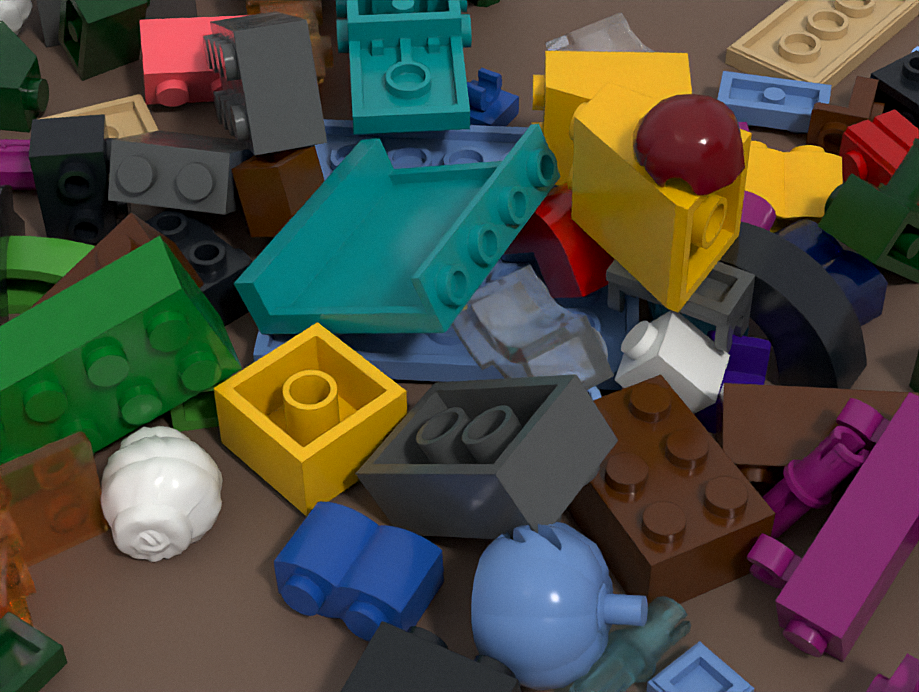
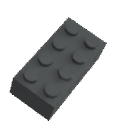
M273 11L211 21L212 34L203 36V43L209 69H213L214 73H219L222 90L213 92L219 125L223 124L224 129L229 130L230 135L235 136L236 141L245 145L254 155L327 143L307 19Z

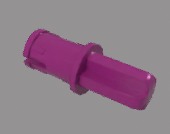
M837 426L809 455L802 460H792L784 467V478L762 497L775 512L772 538L775 539L781 536L811 508L823 509L831 501V492L850 474H853L863 465L870 452L869 450L862 449L866 444L857 433L845 426Z

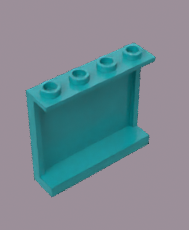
M531 124L503 161L394 169L380 138L360 140L234 282V285L261 334H299L317 322L332 334L445 333L561 177L556 157L549 149L539 124Z

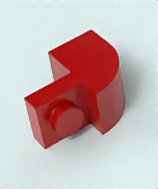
M567 183L550 190L504 253L505 255L534 252L551 298L584 297L608 285L609 281L606 280V270L615 260L571 219L572 191L568 189Z

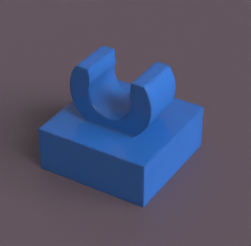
M481 68L478 70V81L473 79L470 83L467 82L470 125L507 126L519 114V96L501 90V74Z

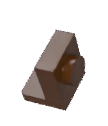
M857 76L848 108L816 102L811 112L806 145L819 146L826 153L839 156L842 136L848 126L867 119L872 122L875 116L883 114L885 104L874 102L879 80Z

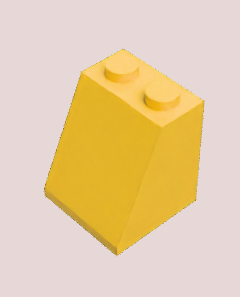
M545 51L544 75L533 74L532 110L543 111L542 122H531V124L540 125L548 147L556 157L561 177L555 185L560 186L568 182L569 172L573 165L574 140H571L569 137V127L573 114L581 103H588L607 82L658 100L675 95L692 94L688 53Z
M607 82L588 103L583 102L578 106L570 122L569 137L571 140H574L573 165L567 182L568 189L572 191L571 219L610 256L617 260L661 304L679 313L688 299L739 236L752 133L740 129L744 148L745 169L732 184L707 195H697L693 192L690 185L681 178L668 179L666 185L660 187L648 174L645 167L636 162L633 152V133L639 120L661 100Z

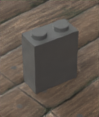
M159 130L112 139L108 200L226 215L243 208L231 169L251 158L254 154L241 142H237L236 139Z

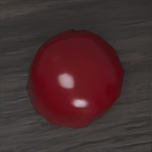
M682 94L663 99L639 120L634 130V158L639 165L645 167V170L660 187H664L668 179L681 178L690 185L693 192L697 195H707L732 184L745 169L743 142L739 123L734 112L723 102L710 96Z

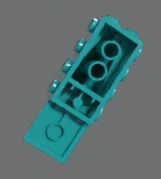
M336 0L337 18H347L336 20L338 54L349 53L354 135L470 129V105L463 48H471L472 45L470 14H461L467 13V0Z

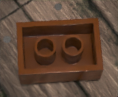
M658 375L593 400L617 437L618 442L601 462L600 470L596 477L582 487L566 509L584 535L599 547L607 567L627 595L646 596L648 602L647 618L750 574L749 570L753 563L747 560V555L762 533L771 537L775 512L664 377Z

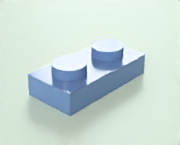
M723 71L717 100L723 102L734 112L738 122H747L748 126L782 129L796 134L808 133L813 105L816 102L829 104L832 85Z

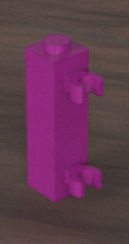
M911 392L908 393L891 421L884 418L873 407L854 398L849 399L837 417L836 423L850 428L857 433L866 444L862 449L869 450L870 454L803 558L797 556L778 540L763 533L747 555V560L753 563L749 570L750 574L772 587L782 589L775 600L779 626L784 628L783 636L795 647L811 656L821 657L826 652L844 662L919 541V396Z

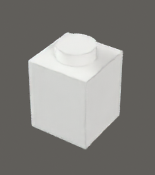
M670 310L650 323L646 320L641 321L629 331L621 345V351L624 355L615 381L623 388H627L662 375L692 413L695 414L716 403L730 355L727 352L716 349L714 341L682 314Z

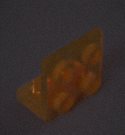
M77 432L0 465V619L7 612H11L33 626L26 597L35 594L36 589L28 567L107 532L109 529V524L104 518L101 508L102 492L91 442L84 432Z

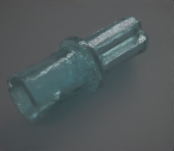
M660 596L654 599L648 606L645 626L630 625L628 628L617 629L610 633L608 644L602 656L591 666L587 674L574 681L569 692H625L634 682L648 681L655 674L656 663L661 657L690 632V621L683 620L675 628L687 616L686 611L671 598Z

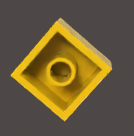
M318 322L213 388L222 444L305 516H308L317 502H329L360 479L355 473L407 415V391Z

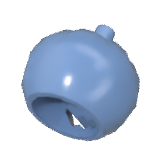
M566 523L538 524V533L532 531L529 525L515 527L513 529V540L510 539L508 532L504 535L501 534L484 550L479 559L473 582L471 624L474 642L479 655L491 657L506 665L515 674L521 686L536 691L568 686L596 668L608 644L609 631L612 624L645 626L647 621L648 602L646 596L613 594L612 580L599 547Z

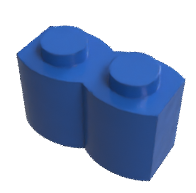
M317 502L274 560L278 593L282 595L284 601L292 609L307 616L318 614L329 618H340L352 633L369 642L382 621L405 631L411 626H416L444 583L443 551L437 545L406 529L387 525L379 526L362 513L332 502Z

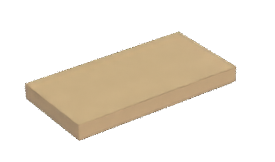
M788 0L727 48L725 64L747 74L832 85V89L919 15V0Z

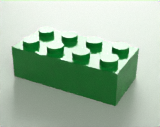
M161 236L145 243L0 326V495L7 502L242 369L220 315Z

